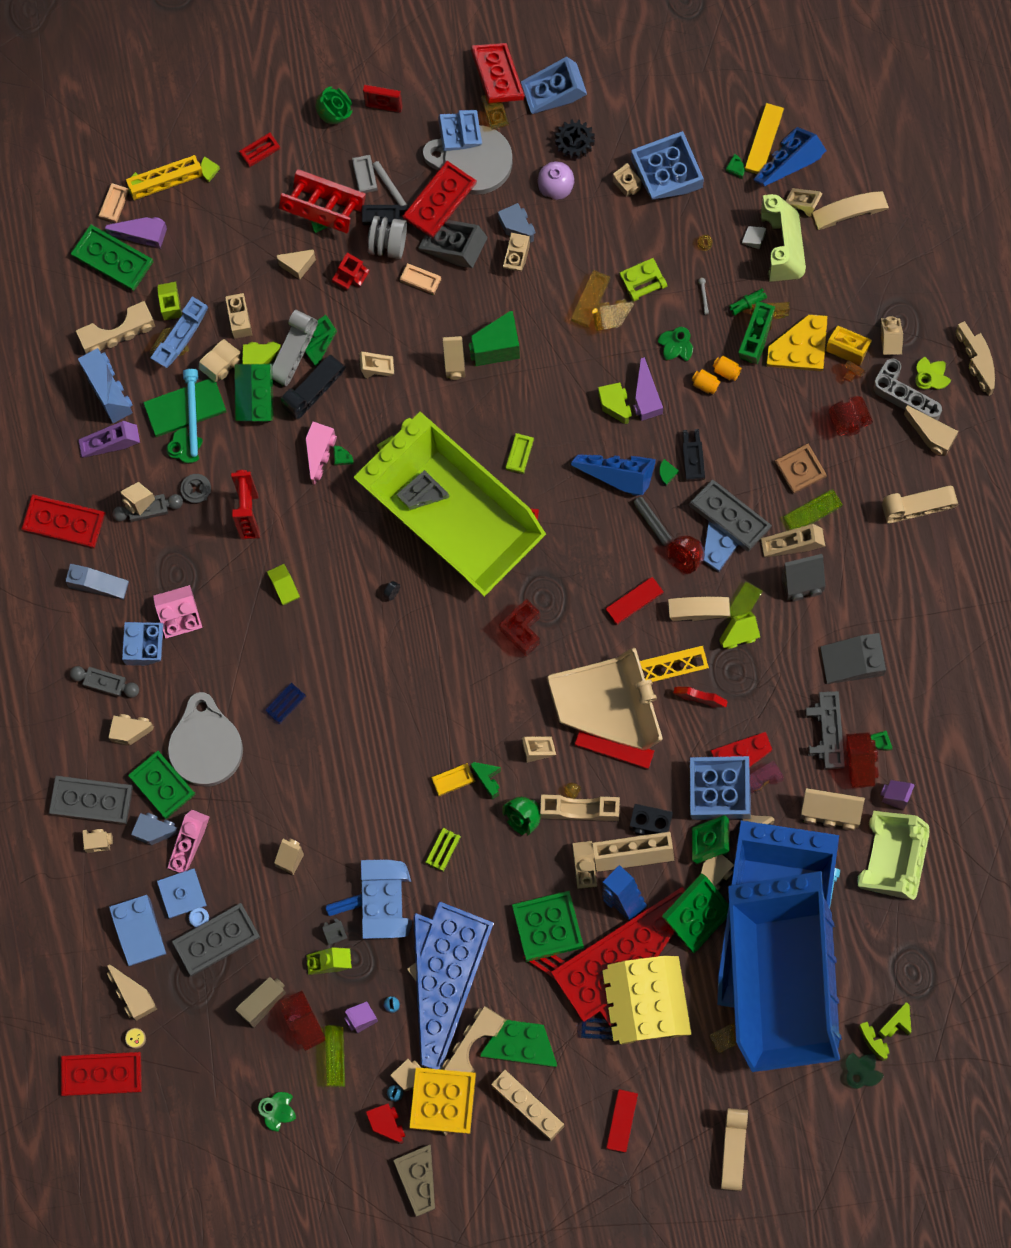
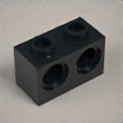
M634 804L629 830H632L636 835L642 836L644 833L651 835L669 832L673 812ZM638 817H644L647 820V822L643 825L637 824L636 819ZM663 821L666 826L663 829H658L655 823Z

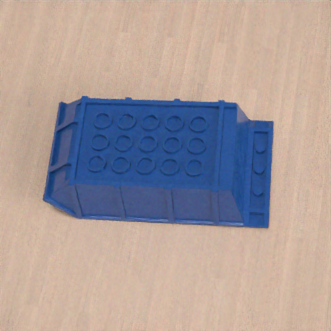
M741 820L732 885L821 871L824 898L830 908L839 835ZM728 906L719 969L717 1005L735 1008L730 908Z
M818 871L728 886L736 1043L751 1071L758 1072L840 1061L838 1048L842 1038L839 1033L837 1004H839V998L837 997L835 963H837V959L834 956V921L832 920V912L824 898L822 872Z

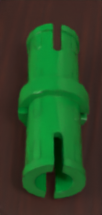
M760 288V290L750 295L746 294L743 296V299L729 305V309L733 311L732 314L735 316L747 308H753L757 301L761 302L767 299V295L763 293V288Z

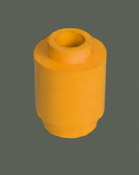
M725 356L718 357L713 364L714 372L729 381L731 379L736 381L742 370L738 363Z
M703 369L700 372L696 371L692 378L693 386L707 394L711 393L713 395L721 382L717 380L716 376Z

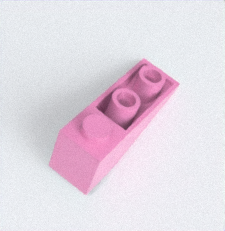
M312 422L306 437L310 477L313 485L316 484L317 480L321 479L323 464L328 462L330 457L329 449L335 445L337 439L333 428L316 422Z
M194 810L185 815L168 865L169 869L179 873L188 871L204 835L209 816Z

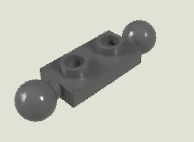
M164 494L154 496L155 500L141 515H138L136 512L132 514L128 509L118 506L114 508L112 516L116 521H124L127 516H130V520L133 522L168 514L167 507L179 509L183 504V499L177 494L171 495L168 500L165 499Z
M75 666L70 670L71 679L74 681H81L83 679V686L118 697L121 696L122 691L130 698L136 697L139 693V687L136 683L130 682L125 684V677L89 667L87 672L80 666Z

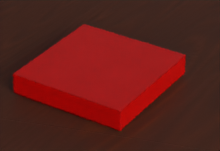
M364 84L363 94L366 107L399 113L402 111L400 91Z

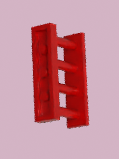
M298 169L294 177L293 188L295 189L291 195L281 194L279 209L348 233L351 219L349 215L353 209L362 211L366 194ZM302 191L312 194L307 202L298 199ZM319 197L329 200L325 208L315 205ZM336 203L346 206L342 214L331 211Z
M237 470L236 473H231L239 496V507L232 510L235 525L241 539L260 538V531L252 511V499H258V492L251 472Z

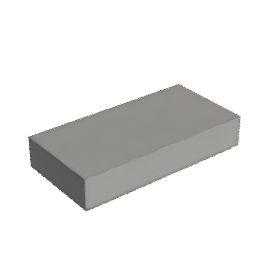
M366 155L352 158L359 191L362 193L377 191L371 156Z

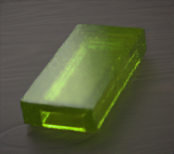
M745 582L730 607L731 618L751 612L761 596L762 590Z

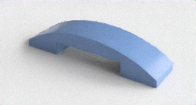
M192 296L182 311L183 315L164 343H160L151 359L168 368L192 338L208 306Z

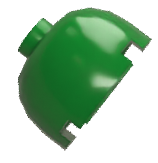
M330 86L325 88L316 99L315 109L318 116L324 122L339 124L352 114L350 108L352 103L343 90L339 88L335 90Z
M522 796L509 800L502 807L503 815L507 814L510 819L507 821L508 824L520 835L527 833V836H529L540 823L539 805L534 800Z

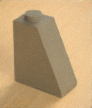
M269 977L235 1010L255 1028L286 994L283 989L285 985L277 978L273 980Z

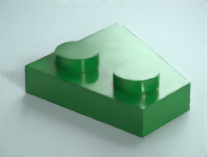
M327 315L317 320L316 330L305 350L315 366L319 365L337 332V329Z

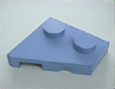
M710 522L708 524L703 562L719 572L739 544Z

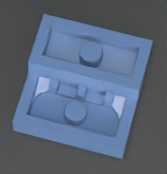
M459 110L458 114L439 115L438 120L443 151L467 149L482 145L477 110Z

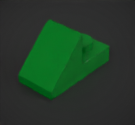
M477 762L471 763V769L492 799L498 797V789L500 787L495 779L490 780V778L501 772V767Z

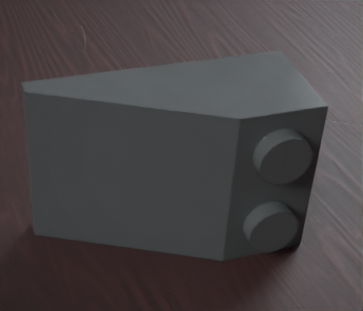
M447 220L433 239L425 234L419 250L457 266L473 268L488 237L479 225Z
M822 554L784 563L781 580L787 600L798 601L803 599V596L811 595L814 597L822 594L825 590Z
M879 633L862 635L820 647L827 684L884 676L886 672Z

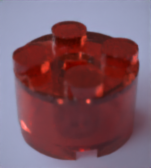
M862 396L850 397L849 402L846 403L842 400L828 410L838 436L847 433L851 436L856 435L861 431L860 428L873 423Z

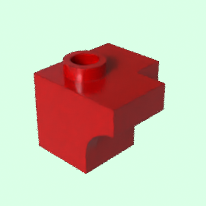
M347 252L331 282L347 291L352 283L360 288L370 270L363 265V261Z

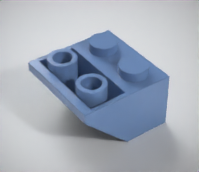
M125 622L122 658L125 665L145 666L161 661L163 623Z

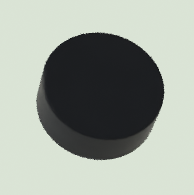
M395 581L390 582L385 588L384 597L390 601L393 600L400 590V584Z

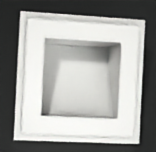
M748 226L742 244L760 249L766 234V228Z

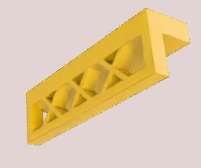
M193 155L128 178L126 182L133 200L202 177L203 173L200 163L197 161L196 156ZM194 162V164L185 167L186 164ZM158 175V177L150 179L151 176ZM137 179L144 181L135 185L131 183Z
M703 646L640 661L642 671L648 673L645 680H652V682L709 668ZM701 656L703 665L695 667L689 662L692 658ZM681 661L686 664L682 671L677 672L670 668L676 662ZM663 666L667 669L662 676L652 673L656 667Z

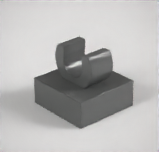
M337 918L334 919L335 923L328 925L325 922V927H322L329 945L347 939L342 922Z

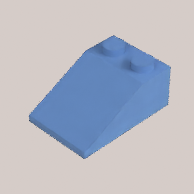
M568 57L521 81L532 114L572 103L587 95L577 63Z
M147 895L109 907L128 966L166 954L152 903Z

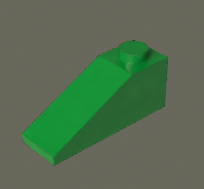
M757 301L739 350L741 360L758 365L774 315L775 306Z

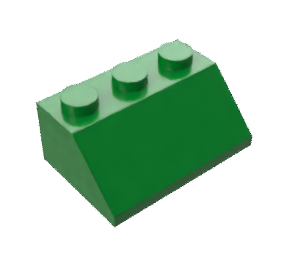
M235 364L236 421H273L272 364Z

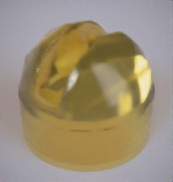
M709 235L700 236L698 247L703 251L711 249L713 244L712 238ZM704 239H707L708 245L704 246Z
M568 783L564 788L567 797L575 799L581 790V786L576 783Z

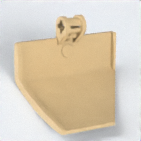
M632 648L614 659L552 674L547 677L560 723L594 736L641 750L649 749L662 741L661 731L652 704L657 699V696L654 695L652 690V680H645L636 648Z

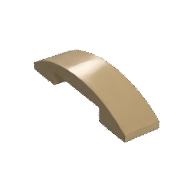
M883 191L871 192L834 202L814 211L812 215L818 230L836 225V222L869 212L871 214L888 210L889 207Z

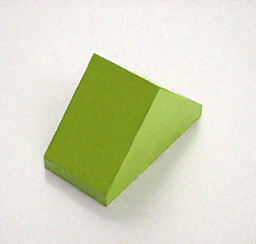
M285 564L267 571L282 605L300 598Z

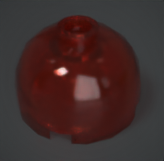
M684 535L675 538L667 545V556L669 560L672 558L676 562L674 566L679 571L691 574L703 564L705 553L702 543L698 539Z

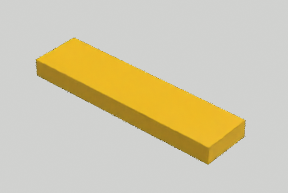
M766 103L745 171L758 174L767 163L784 108Z

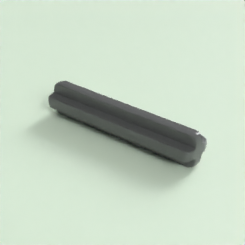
M643 497L635 499L634 505L664 546L672 542L671 536Z

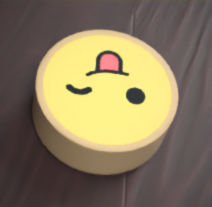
M133 1028L127 1032L125 1040L131 1048L138 1049L145 1044L146 1035L141 1029Z

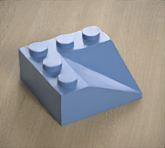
M683 131L631 150L633 165L651 199L683 195L703 188L704 178Z
M97 348L78 358L86 378L112 423L132 414L133 412L130 407L133 404L128 395L124 397L122 394L124 389L120 381L115 382L113 378L115 373L105 352L101 354Z
M749 756L690 757V810L692 820L716 819L723 815L729 819H751Z

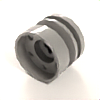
M374 216L368 233L369 255H375L378 247V256H382L386 248L389 258L401 259L406 240V220L393 219L391 226H388L387 217L383 218L380 225V216Z

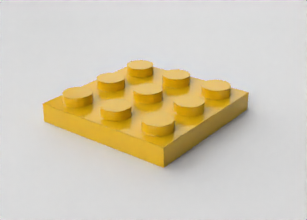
M416 1068L410 1129L470 1134L476 1073Z

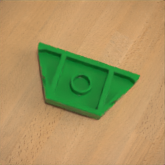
M506 1020L497 1036L491 1038L481 1053L483 1058L557 1068V1062L545 1027L541 1024Z

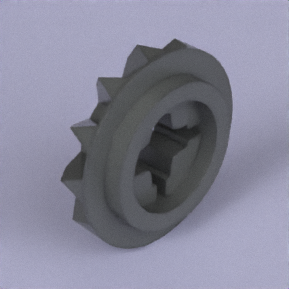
M192 474L183 480L181 493L185 500L191 503H200L203 500H207L211 493V484L205 476ZM192 485L196 487L201 485L199 487L201 494L196 491L193 493Z

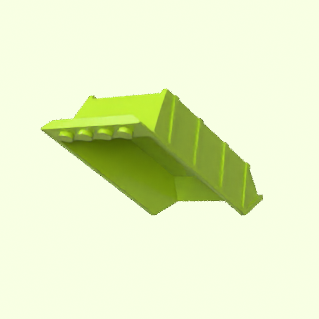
M421 412L353 477L458 571L484 597L546 535L533 512L524 502ZM425 470L448 492L450 497L410 510L397 497V494Z

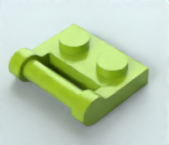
M654 258L620 272V277L633 302L639 300V297L657 289L668 287ZM657 279V282L652 283L637 291L634 290L635 287H638L651 280Z

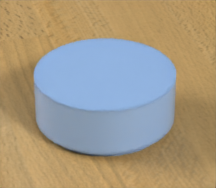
M203 908L194 909L189 914V921L197 928L209 921V914Z

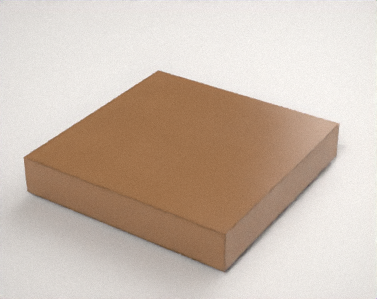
M809 444L775 460V464L793 494L827 477Z

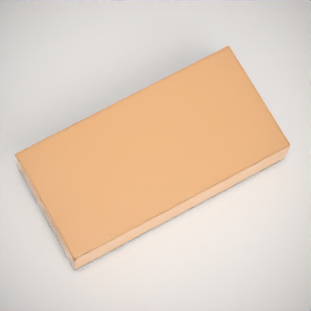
M111 183L99 213V218L117 223L128 196L129 188Z
M408 263L400 278V282L433 295L441 281V276Z

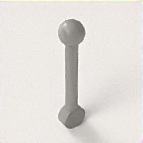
M700 278L698 282L701 285L704 313L707 315L709 310L704 285L706 280Z

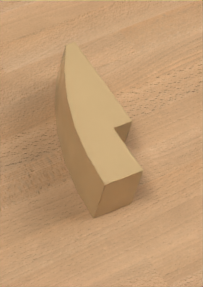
M729 597L668 599L669 614L672 621L689 619L698 621L731 617Z

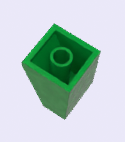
M509 311L472 335V343H469L471 361L475 360L476 366L520 359L519 341L513 311Z

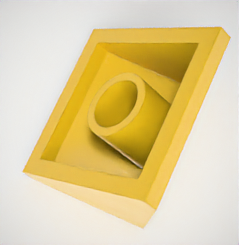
M837 326L828 340L826 351L860 366L872 340Z

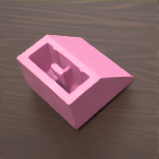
M190 585L153 596L160 623H163L165 638L202 628Z

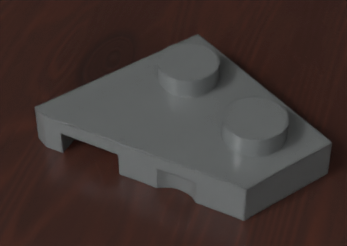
M425 470L397 494V497L410 510L450 497L448 492Z

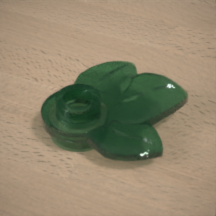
M854 1053L848 1056L846 1060V1068L848 1070L846 1080L850 1087L858 1089L864 1085L875 1086L883 1079L884 1074L874 1070L876 1066L874 1054L865 1055L860 1059ZM854 1075H857V1076L860 1077V1081H859V1082H854V1081H853V1076H854Z

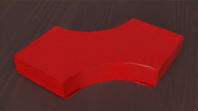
M676 686L673 694L685 700L700 702L711 707L726 708L728 703L726 699L715 693H707L691 687Z

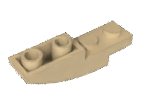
M964 321L958 324L956 336L966 346L965 349L969 357H973L969 364L971 374L978 378L981 390L983 392L986 391L988 396H990L995 386V371L990 350L982 334L974 336Z

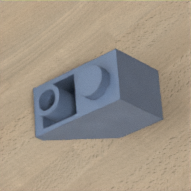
M518 203L498 212V219L506 235L511 236V233L530 236V243L534 241L535 229L531 223L528 224L526 220L528 218L524 208H520Z
M140 813L131 835L134 839L154 845L177 835L178 829L174 827L175 823L164 820L162 822L157 820L158 817L153 814L147 813L144 815Z

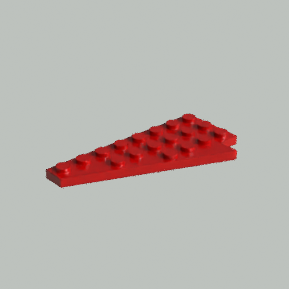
M683 887L551 972L583 1023L600 1012L610 1027L614 1025V1023L611 1024L608 1009L613 1007L614 1004L607 1003L605 988L611 987V985L604 984L602 970L608 969L607 965L622 961L659 957L674 934V931L662 916L685 892Z

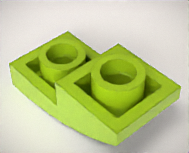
M868 1022L860 1024L859 1030L868 1047L881 1061L887 1060V1055L890 1054L887 1043H883L882 1039L874 1041L873 1038L876 1035L873 1026H869Z

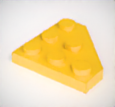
M808 315L768 347L767 367L823 371L827 316Z

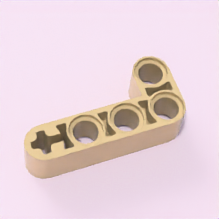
M946 486L905 497L895 493L884 497L882 502L887 523H895L949 510L959 505L953 486Z
M727 1109L721 1189L742 1190L748 1110Z

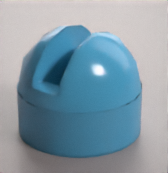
M390 996L385 999L384 1008L389 1013H395L400 1008V1002L396 997ZM390 999H393L394 1009H390Z
M392 1085L387 1090V1096L391 1101L397 1102L402 1099L403 1090L398 1085ZM397 1088L395 1098L391 1097L394 1089Z

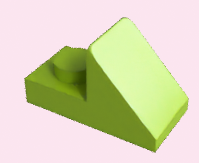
M907 1002L879 1031L878 1034L883 1039L887 1035L891 1038L898 1030L897 1025L908 1035L911 1034L910 1006Z

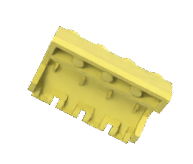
M659 956L609 964L607 965L608 969L602 970L604 984L611 985V987L605 988L607 1003L614 1004L613 1007L608 1008L611 1024L617 1023V1026L611 1027L613 1041H619L622 1045L640 1040L691 1035L679 956Z

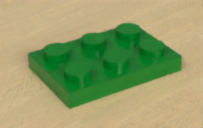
M156 751L128 775L165 819L169 818L196 795L159 751Z

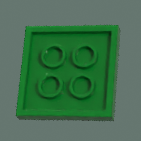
M701 873L663 914L662 918L686 947L695 953L726 920L729 904L707 876Z
M570 891L512 904L526 962L584 948Z

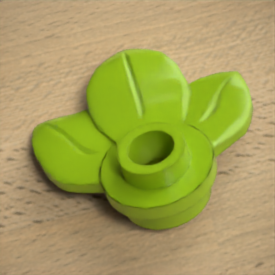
M923 357L916 367L918 372L915 378L916 385L924 390L931 387L942 389L948 386L951 379L944 376L946 363L944 361H937L930 364L929 360ZM925 378L928 382L923 383L921 380Z

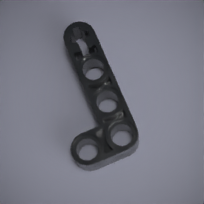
M329 355L295 391L291 388L285 392L281 398L282 407L296 419H300L343 374L346 367L334 356Z

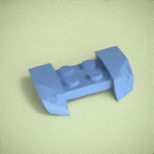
M361 860L363 939L408 936L412 920L402 918V881L411 882L406 864L394 860Z

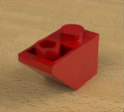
M389 1103L366 1112L374 1133L399 1144L404 1143L402 1138L405 1137L402 1125L397 1126L395 1121L398 1118L395 1107L390 1108Z

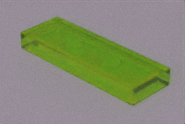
M832 489L784 516V520L789 528L793 530L818 521L841 508L843 504Z
M325 1026L327 1086L345 1087L343 1027Z

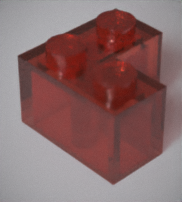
M526 599L499 624L500 631L526 657L540 645V638L530 629L540 619V611Z
M870 732L846 734L851 787L875 786V778L879 777L878 767H875V762H878L875 740H871Z
M303 991L281 1001L284 1007L281 1009V1012L290 1031L295 1030L296 1034L293 1036L298 1045L302 1044L306 1051L326 1041L325 1035Z

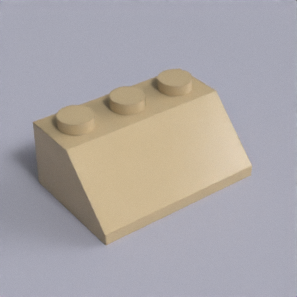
M806 788L800 819L808 824L821 822L827 827L839 825L843 826L845 830H855L860 825L865 798Z

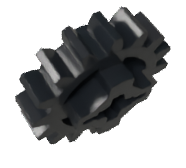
M571 119L570 124L564 122V128L559 126V133L555 134V144L558 145V151H563L564 157L569 154L570 159L573 156L580 159L581 154L586 157V151L591 152V146L595 145V140H593L595 139V133H592V127L587 128V122L582 125L579 119L577 123H574L573 119Z

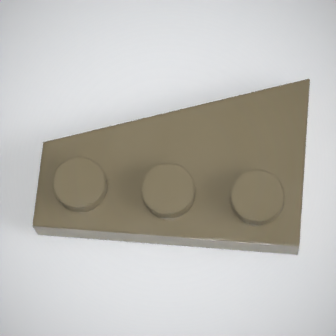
M428 1145L393 1160L416 1217L435 1209L431 1145Z

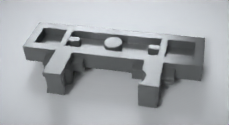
M839 691L819 692V703H816L813 708H806L805 718L812 716L813 718L817 717L818 722L821 721L822 741L819 742L817 747L808 746V756L819 755V759H824V769H844Z

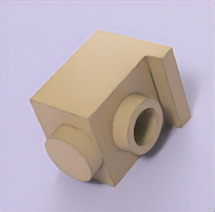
M628 163L613 174V182L626 197L630 194L634 195L640 190L641 180Z
M103 829L92 830V833L83 830L84 850L87 853L109 851L110 845L113 844L112 833L104 832Z

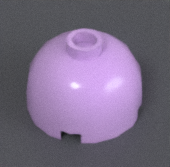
M555 161L543 166L538 176V187L545 197L548 196L558 200L565 198L571 193L574 186V176L568 165Z

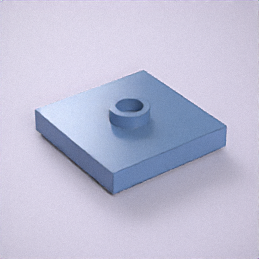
M195 869L157 881L169 918L207 906Z

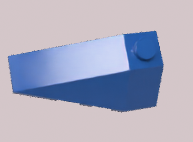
M796 127L781 142V149L772 154V161L763 166L754 178V181L763 186L771 184L819 160L827 150L816 134Z
M578 454L571 462V465L624 492L638 496L643 495L649 488L656 459L631 456V459H620V456L603 459L601 455Z

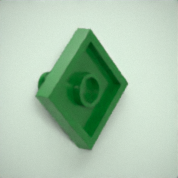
M725 815L692 828V860L696 864L721 854L724 856L729 852V818Z

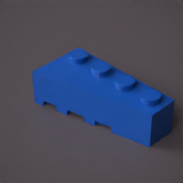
M620 865L603 881L604 903L610 908L615 907L629 921L638 916L647 907L642 896L639 897L641 892L635 879Z

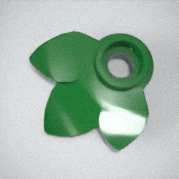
M677 327L674 331H666L659 337L658 343L665 345L664 357L666 360L674 359L678 355L685 361L691 358L693 346L689 341L691 335L687 328ZM684 333V338L678 339V334Z
M187 428L177 430L174 433L173 441L167 445V454L174 459L180 458L184 463L197 462L199 456L192 457L190 455V437ZM197 437L198 450L203 443V439ZM174 448H179L178 452H173Z
M278 1092L272 1098L267 1097L259 1102L258 1112L264 1117L265 1125L269 1129L278 1132L281 1122L288 1123L296 1119L294 1110L288 1105L293 1098L291 1094ZM266 1104L271 1105L272 1108L270 1111H266Z

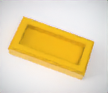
M468 763L431 777L439 796L475 782Z

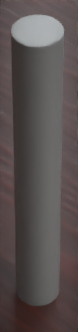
M379 161L373 163V167L399 206H407Z

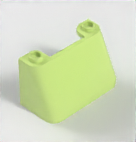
M773 194L763 195L761 219L762 221H768L772 225V229L781 228L783 246L776 247L771 252V267L768 271L769 282L799 279L805 274L806 269L799 213L780 196Z
M873 811L869 826L875 833L868 870H863L858 875V887L864 890L914 900L918 893L929 838V825L915 815Z

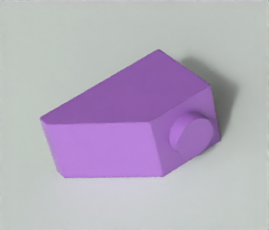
M890 780L889 785L885 784L881 795L884 796L882 802L904 810L914 784Z

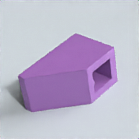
M367 1002L345 1011L347 1016L344 1019L351 1031L355 1029L359 1033L378 1022Z

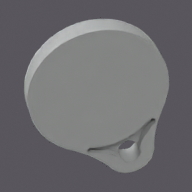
M480 126L482 145L467 149L443 151L442 139L440 138L429 141L424 146L423 157L426 164L437 171L440 170L446 161H449L477 180L476 185L469 194H486L498 189L508 179L513 164L512 150L508 141L500 132L487 126ZM434 151H439L441 156L436 158L431 154Z
M199 692L191 696L182 719L171 735L168 747L169 758L175 771L185 781L197 786H214L229 779L238 769L243 756L242 740L236 727L221 713L209 694ZM204 702L207 704L206 710L198 711L197 705Z

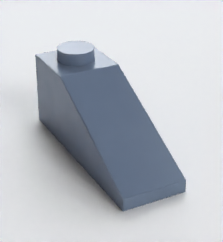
M70 564L65 581L68 587L123 600L129 583L127 580L74 564Z

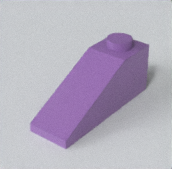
M146 217L106 225L105 230L107 234L113 237L161 249L167 227L160 218L153 217L152 219Z
M645 357L641 358L635 405H633L635 414L640 416L641 421L663 414V406Z
M126 421L119 422L79 439L82 457L117 451L140 443L137 425Z

